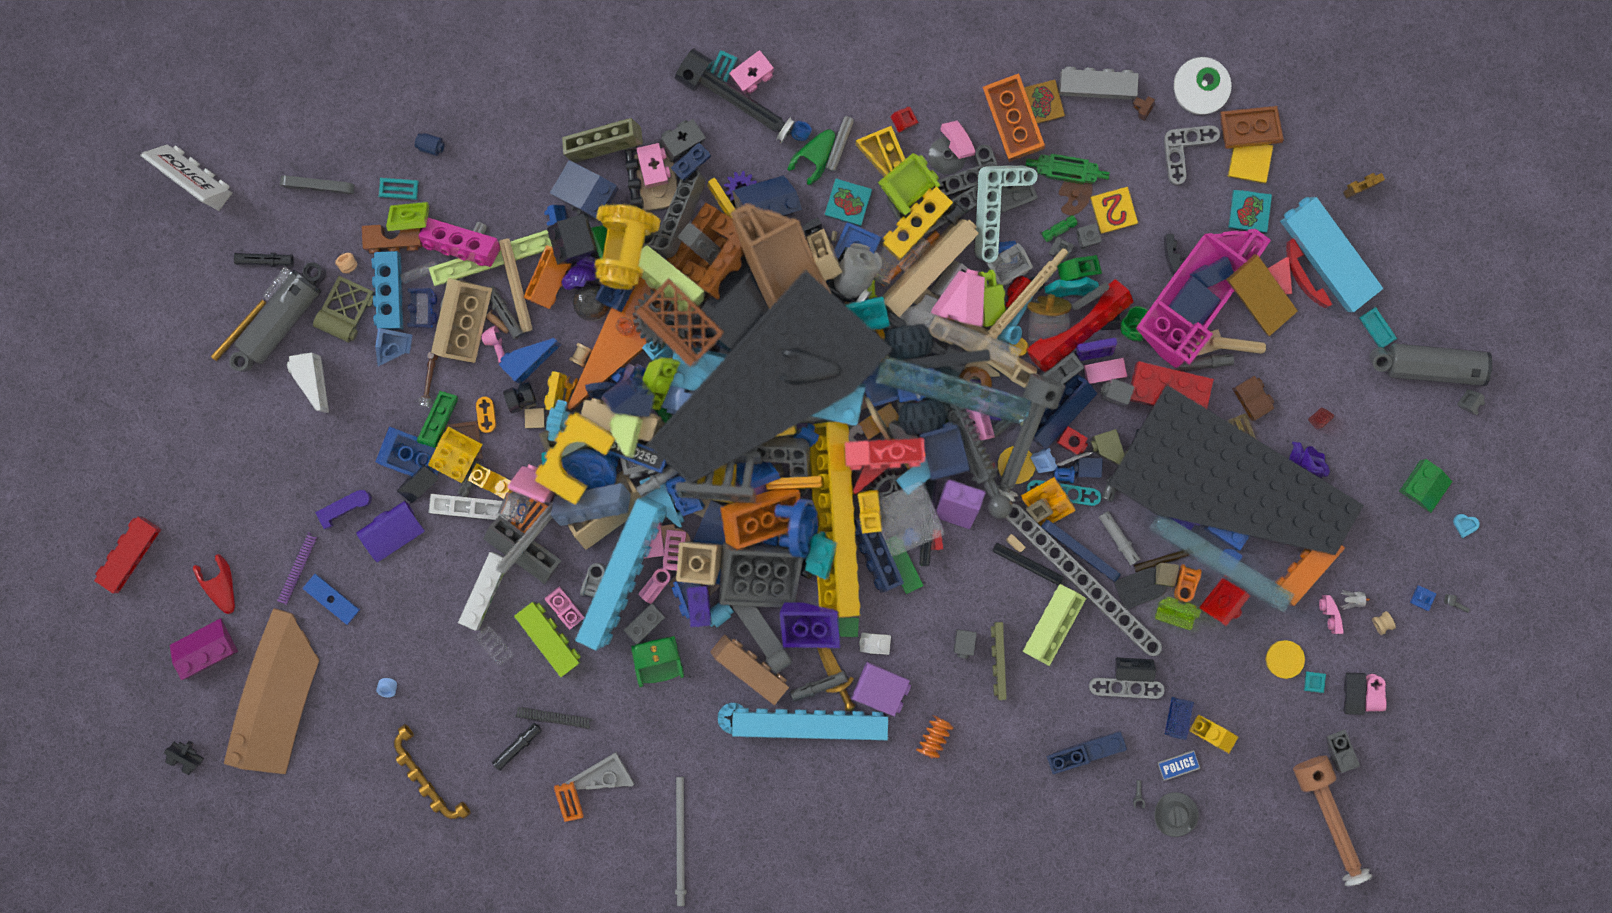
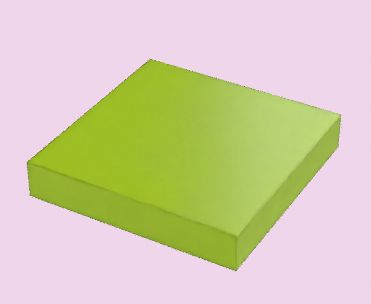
M428 202L390 206L386 224L387 231L426 227L429 213Z

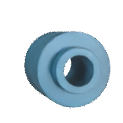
M718 602L710 609L712 620L710 626L713 627L715 625L718 628L732 617L731 614L734 611L730 605H720Z

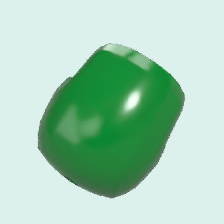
M1140 306L1132 307L1127 316L1122 320L1121 334L1131 341L1141 342L1145 338L1136 327L1148 310Z

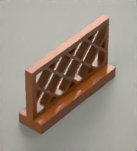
M670 278L635 312L690 367H695L703 355L725 333ZM668 285L674 289V298H664V290ZM661 300V312H654L649 306L654 301ZM665 300H674L675 312H665ZM678 300H685L688 303V311L678 312ZM698 313L702 316V325H692V314ZM665 314H675V326H668L665 323ZM678 314H688V325L678 326ZM692 327H702V339H692ZM705 327H713L718 332L713 339H706ZM678 328H688L689 339H681ZM692 341H702V350L698 355L692 350Z

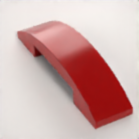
M1293 238L1286 243L1287 257H1289L1290 270L1299 287L1311 300L1321 307L1327 308L1333 305L1323 288L1318 291L1314 289L1297 260L1303 253L1295 239Z

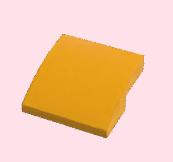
M1055 477L1021 495L1022 500L1028 507L1042 498L1046 499L1053 513L1039 521L1038 524L1040 526L1046 519L1054 523L1076 511Z

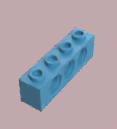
M397 251L374 252V257L372 258V268L375 269L372 285L376 289V295L373 296V306L376 307V315L373 318L374 326H377V329L402 330L401 254ZM390 268V275L383 277V270ZM391 287V293L388 296H384V288ZM390 305L392 311L389 315H385L384 308Z

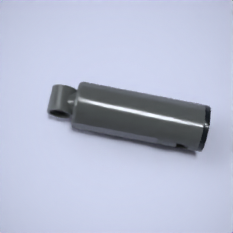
M1394 343L1389 351L1385 348L1377 347L1369 355L1373 367L1380 372L1387 371L1388 376L1391 378L1487 386L1492 374V355L1486 351ZM1385 357L1382 362H1376L1378 358Z

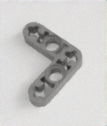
M1201 126L1173 129L1165 134L1164 147L1167 173L1171 184L1181 185L1186 179L1183 147L1215 143L1220 137L1217 127ZM1200 130H1202V134H1207L1209 130L1216 134L1212 140L1209 136L1202 138L1203 141H1200ZM1181 132H1183L1184 143H1181L1182 139L1176 140L1175 144L1168 140L1171 134H1174V137H1180ZM1188 132L1196 134L1197 139L1195 142L1188 141ZM1170 154H1179L1180 161L1173 163L1170 160ZM1181 165L1182 168H1178V174L1182 175V177L1177 181L1176 178L1172 177L1175 174V168L1171 169V166Z

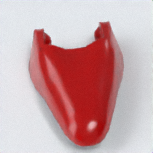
M220 554L215 555V561L220 569L217 577L204 581L201 567L194 565L193 571L198 583L216 606L224 613L231 614L235 610L231 570L226 560Z

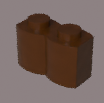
M1255 376L1232 388L1251 421L1257 420L1274 409L1273 398L1269 394L1266 395L1263 390L1264 384L1262 380Z

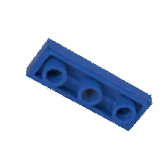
M314 574L302 588L346 625L360 611L357 606L317 574ZM331 595L335 599L333 603L329 601Z

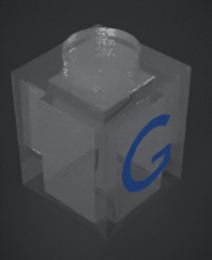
M506 492L498 514L508 521L523 524L532 503L525 499L526 496L521 493L515 492V494Z

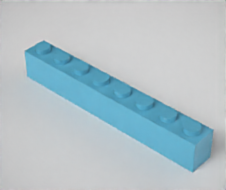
M737 708V711H733L732 736L888 740V716L883 715L884 712L872 711V715H864V711H853V714H845V711L834 710L833 714H826V710H814V713H806L807 710L796 709L795 713H787V709H776V712H768V709L757 708L756 712H749V708Z

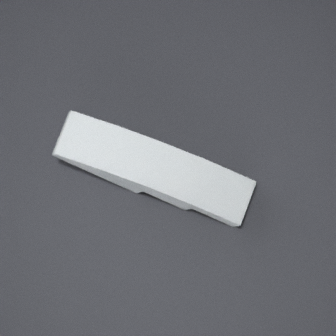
M430 494L428 513L496 520L500 515L508 521L510 502Z

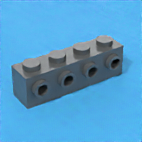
M499 515L489 526L483 539L504 555H507L524 533ZM533 540L515 563L546 584L557 570L561 560Z

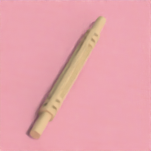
M1062 248L1052 261H1048L1046 266L1042 268L1032 282L995 324L992 325L990 330L986 332L987 335L975 348L976 350H984L992 340H996L998 335L1002 333L1012 319L1051 277L1054 271L1058 269L1057 266L1068 254L1067 250Z

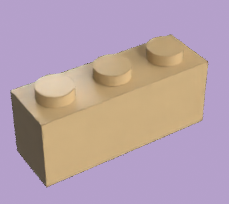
M821 229L807 236L815 263L824 280L833 279L842 273L833 245L825 230Z

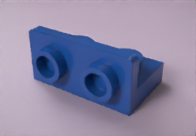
M682 476L673 477L667 481L666 489L675 500L674 503L677 510H680L681 514L685 516L704 509L705 505L702 499L680 498L678 496L676 485L677 483L685 482L686 479Z

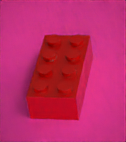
M1138 361L1135 363L1130 384L1135 386L1130 401L1153 406L1164 386L1168 385L1207 409L1214 379Z

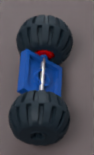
M915 324L887 331L884 342L893 349L888 354L892 360H905L927 355L932 347V336L924 324ZM892 364L899 402L915 400L900 407L898 421L904 432L908 435H917L942 429V425L946 422V410L943 404L936 398L923 400L925 397L938 395L933 368L895 372L894 364Z

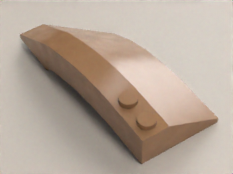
M276 608L272 610L238 706L224 760L226 765L245 770L286 774L306 699L320 661L309 645L310 642L303 630L301 631L296 623L293 613Z

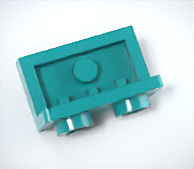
M884 297L845 305L871 330H879L889 326Z
M822 531L814 535L810 541L811 549L806 558V571L827 579L830 575L837 543L825 538L826 533Z

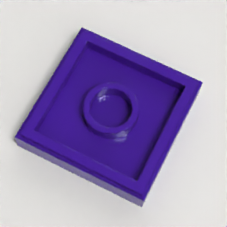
M1116 337L1077 345L1075 355L1079 361L1111 356L1117 346Z

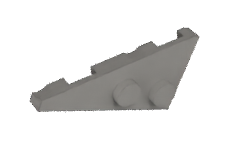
M617 752L564 782L566 785L574 782L576 790L635 785Z

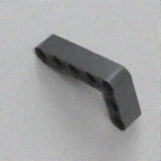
M698 169L684 181L680 179L659 232H651L650 235L644 236L642 249L648 245L660 256L666 258L673 257L677 253L681 243L678 235L690 222L706 182Z
M978 185L952 199V206L955 200L960 201L964 199L969 202V207L966 208L968 212L977 207V196L975 193L978 191ZM887 196V204L898 222L901 219L900 212ZM942 215L936 222V225L931 227L922 238L950 222ZM918 218L911 220V224L914 227L922 225Z
M773 437L752 449L760 453L761 459L764 462L790 463V478L811 477L810 445L805 439ZM802 488L797 490L800 491V496H804L808 492L809 488Z
M732 605L767 657L766 660L773 671L777 674L793 662L792 658L777 639L756 606Z

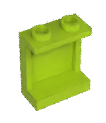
M912 153L878 182L898 211L904 215L911 211L909 207L934 186L937 188L940 186L937 181L939 177L933 170L930 171L927 168L928 162L922 155L918 156Z

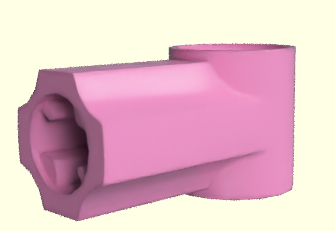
M662 567L657 569L638 595L646 602L652 604L671 580V571L662 569ZM658 572H665L667 580L660 581L657 577Z

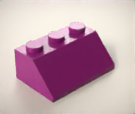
M221 618L170 645L172 664L181 680L188 679L238 653Z

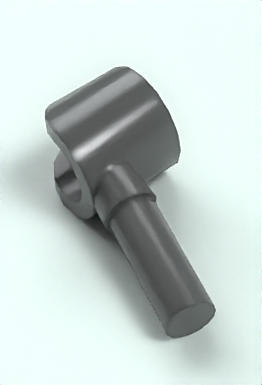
M1445 594L1444 603L1446 605L1448 603L1449 606L1459 608L1466 613L1470 611L1469 608L1456 602L1457 596Z
M1137 780L1136 797L1133 799V805L1136 808V802L1142 801L1143 809L1145 801L1142 798L1141 781Z

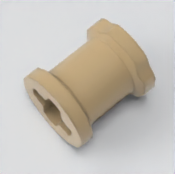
M577 343V349L569 360L585 367L584 363L592 350Z

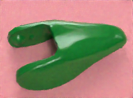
M827 129L814 137L793 155L787 170H794L801 156L806 157L816 165L815 172L812 173L811 177L807 178V185L810 186L821 177L835 141V132Z

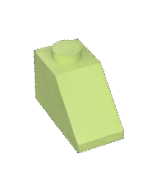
M615 414V417H612L610 422L611 433L624 455L633 458L643 420L632 416Z

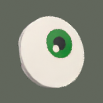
M1199 57L1189 60L1178 70L1174 78L1176 100L1185 110L1193 114L1205 115L1216 112L1226 103L1230 96L1231 79L1229 73L1221 63L1211 58Z

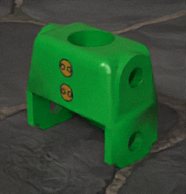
M675 636L631 646L639 687H643L644 683L663 682L679 675L680 678L685 677Z

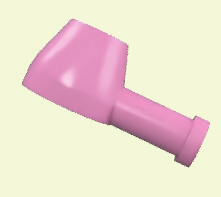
M493 326L482 333V340L485 345L494 346L498 362H502L500 359L505 355L502 339H497L495 333L500 332L497 326Z

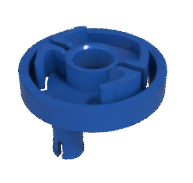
M799 499L794 506L780 504L776 506V517L791 518L789 535L782 534L779 539L780 547H789L793 557L805 558L810 552L812 537L818 533V514L812 500Z

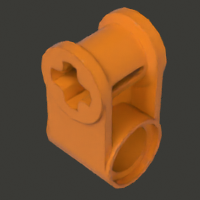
M1185 564L1181 565L1174 591V596L1178 601L1188 602L1193 599L1201 577V569L1195 570L1186 567ZM1182 588H1185L1188 591V597L1186 599L1180 596V591Z

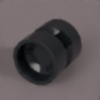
M529 382L519 385L518 389L512 387L503 390L504 398L511 414L522 411V407L528 409L537 405ZM520 393L523 394L525 401H521Z

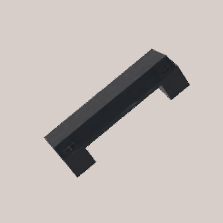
M745 254L740 258L742 265L738 271H730L719 285V299L717 300L711 296L701 309L725 332L717 340L716 344L729 352L735 348L769 310ZM697 314L692 320L693 325H702V316L700 314ZM694 327L698 333L702 334V327ZM705 327L706 337L713 339L718 332L713 327Z

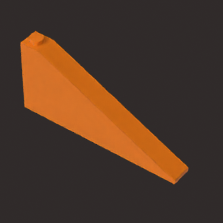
M639 277L638 285L633 289L622 313L615 309H610L567 406L569 410L572 411L589 397L585 385L607 382L613 373L619 368H623L644 350L642 347L646 344V337L641 339V332H636L637 326H634L633 320L635 318L633 313L636 312L635 306H640L638 300H645L644 293L650 296L651 289L654 292L657 290L650 288L641 277ZM656 304L654 307L661 308V304Z

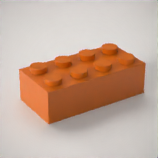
M1019 73L984 86L983 91L1008 161L1011 162L1045 149V144Z
M797 489L770 490L756 495V503L735 502L721 507L726 543L738 550L789 532L791 518L776 517L775 509L777 504L794 506L800 499V491Z

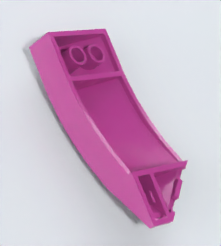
M1248 229L1241 232L1228 231L1221 234H1204L1136 329L1161 358L1177 368L1184 361L1174 352L1193 327V324L1168 306L1190 278L1189 274L1203 265H1211L1224 256L1229 258L1235 272L1254 254L1260 257L1271 240L1257 229ZM1226 279L1208 287L1221 301L1202 326L1206 329L1234 292ZM1198 332L1194 333L1196 336L1201 338V335ZM1191 337L1190 340L1197 344V341ZM1186 344L1188 348H1190L1191 350L1193 349V347L1190 344ZM1182 349L1181 352L1188 357L1189 353Z

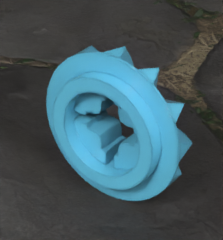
M728 703L720 709L718 724L723 731L732 734L730 720L725 718V716H731L733 710L737 711V708H744L742 705Z

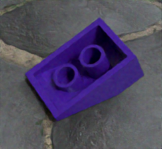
M784 602L780 610L783 647L840 648L837 610L803 602Z

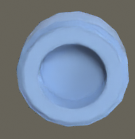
M391 678L380 679L376 691L382 697H393L396 693L397 682Z

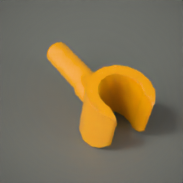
M570 376L564 382V387L566 388L564 401L568 403L572 389L578 383L576 378L573 385L570 384Z

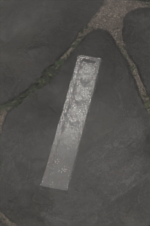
M913 306L906 323L907 325L924 324L932 335L971 351L989 349L991 359L1013 368L1021 352L1020 348L916 306Z

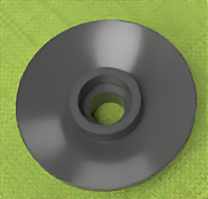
M947 137L939 138L931 145L928 157L931 166L937 172L954 174L964 166L966 157L959 159L949 148L950 140ZM946 151H949L951 153V157H945L944 153Z

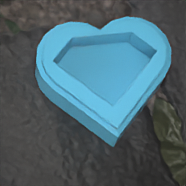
M1464 514L1456 515L1453 520L1462 538L1476 531L1480 525L1477 518L1467 517Z

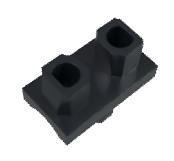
M174 741L163 753L167 755L165 763L175 766L180 762L183 764L182 772L190 775L202 763L204 758L196 754L197 751L192 748V741H188L186 745L182 742L176 743Z

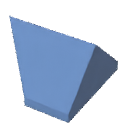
M378 328L375 346L378 367L404 353L410 354L413 335Z

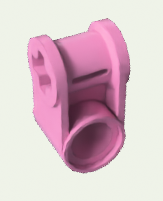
M1375 674L1366 676L1365 711L1386 710V684L1383 678ZM1378 681V684L1374 685V687L1371 686V683Z

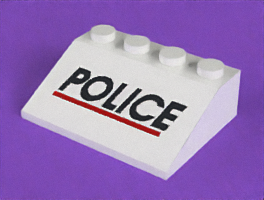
M164 145L142 153L141 156L200 201L218 211L232 194L228 190L230 187L221 179L217 182L213 179L215 175L206 168L201 170L198 167L200 163L192 157L189 159L184 157L183 154L185 152L176 145L174 148Z

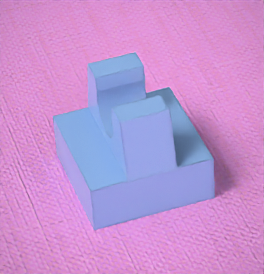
M1050 448L1033 453L1030 457L1038 473L1054 471L1057 467L1056 459L1052 457Z

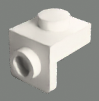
M861 633L859 641L860 652L889 655L891 635Z

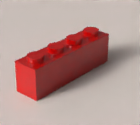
M137 516V518L131 520L128 525V531L126 534L121 535L117 541L118 546L108 554L107 562L95 574L97 577L94 581L113 594L120 592L162 530L144 517Z

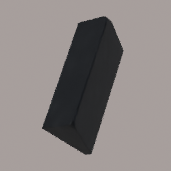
M1122 657L1115 659L1116 680L1155 681L1156 668L1153 659Z

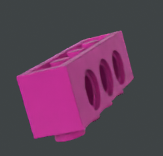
M428 218L426 227L422 228L419 234V239L425 249L439 251L446 256L452 255L463 261H472L479 266L491 267L501 250L497 238Z

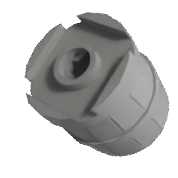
M852 244L850 248H847L843 260L839 263L842 273L833 279L835 288L842 295L849 298H857L865 289L871 286L875 275L882 266V259L877 252L873 254L869 251L870 247L863 244Z

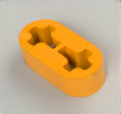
M481 397L476 402L478 426L481 431L491 433L496 428L494 402L488 397ZM483 400L490 403V406L487 407V414H485L484 408H480ZM485 416H488V421L492 422L488 430L482 426V423H485Z

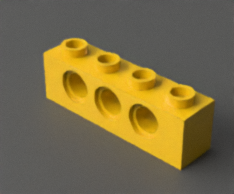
M937 187L933 190L929 189L922 196L924 200L920 204L916 202L910 209L911 214L907 218L903 216L897 222L898 228L894 232L890 230L883 237V240H885L883 246L899 261L952 206L953 202ZM931 204L934 206L935 211L927 213L924 210V206ZM918 218L922 225L914 227L911 224V220ZM905 232L908 235V240L900 241L898 234Z

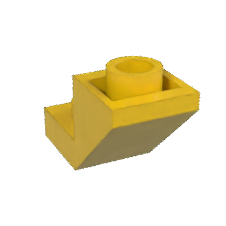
M477 463L468 478V481L505 500H508L513 490L507 488L511 480Z

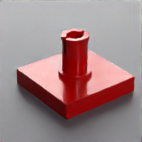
M1222 578L1199 608L1227 626L1232 618L1237 619L1241 616V607L1250 595Z

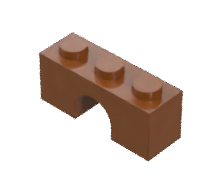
M382 225L362 226L363 249L369 251V254L380 252V250L400 252L399 249L405 248L411 252L419 251V247H423L419 239L422 228L400 230L396 238L387 239Z

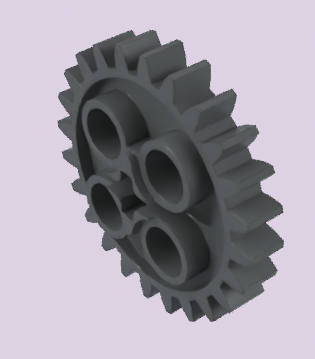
M652 289L650 290V296L645 293L643 294L645 300H638L641 307L655 293ZM661 300L654 301L649 306L654 312H661V308L654 307L656 304H661ZM665 300V312H673L675 310L674 304L670 300ZM633 313L635 318L633 320L634 326H637L636 332H641L640 338L646 337L647 344L652 340L654 347L657 343H660L661 348H663L666 342L636 313ZM667 314L668 317L665 316V323L668 326H675V314ZM678 314V326L688 325L687 314ZM678 328L679 337L685 339L684 334L689 335V329Z

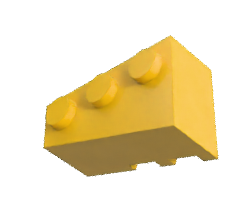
M892 126L856 140L855 145L883 177L905 160Z

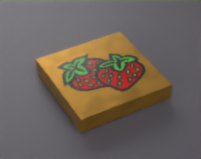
M1055 80L1024 87L1037 124L1065 117Z

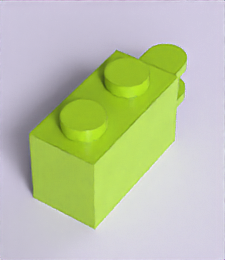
M989 270L987 273L982 271L978 274L985 277L982 326L985 327L994 325L1006 311L1004 304L1005 290L1003 285L996 283L994 270Z

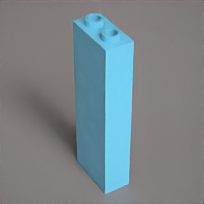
M1306 197L1298 203L1300 206L1295 210L1290 209L1283 215L1285 218L1280 222L1290 236L1295 239L1301 251L1347 312H1355L1380 292L1383 287L1318 198Z

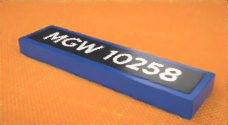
M616 440L608 451L611 455L661 474L667 463L652 448L639 443L636 445L633 458L624 455Z

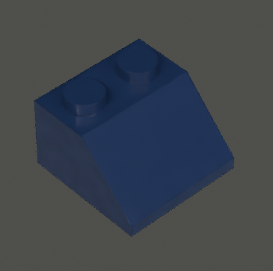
M640 378L624 379L602 395V400L612 414L650 416L654 394Z

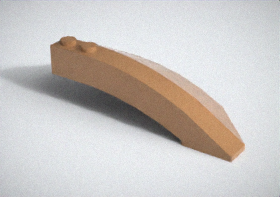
M746 204L730 213L746 259L769 309L804 270L808 271L830 291L815 263L799 220L789 219L781 216V214L768 210L765 211L750 204Z

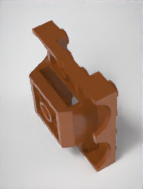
M705 202L691 224L722 249L712 265H710L681 241L677 253L673 257L667 258L666 261L704 290V292L718 300L720 297L718 294L720 281L722 282L730 271H738L742 265L740 258L744 251L732 218Z

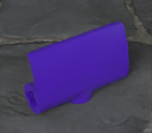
M403 501L391 510L375 517L373 522L356 533L376 562H380L424 533L425 530L415 518L414 512L407 501Z

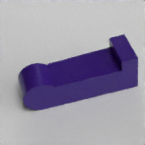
M358 490L315 513L323 529H329L334 526L332 520L357 507L368 506L371 503L372 497L369 492Z

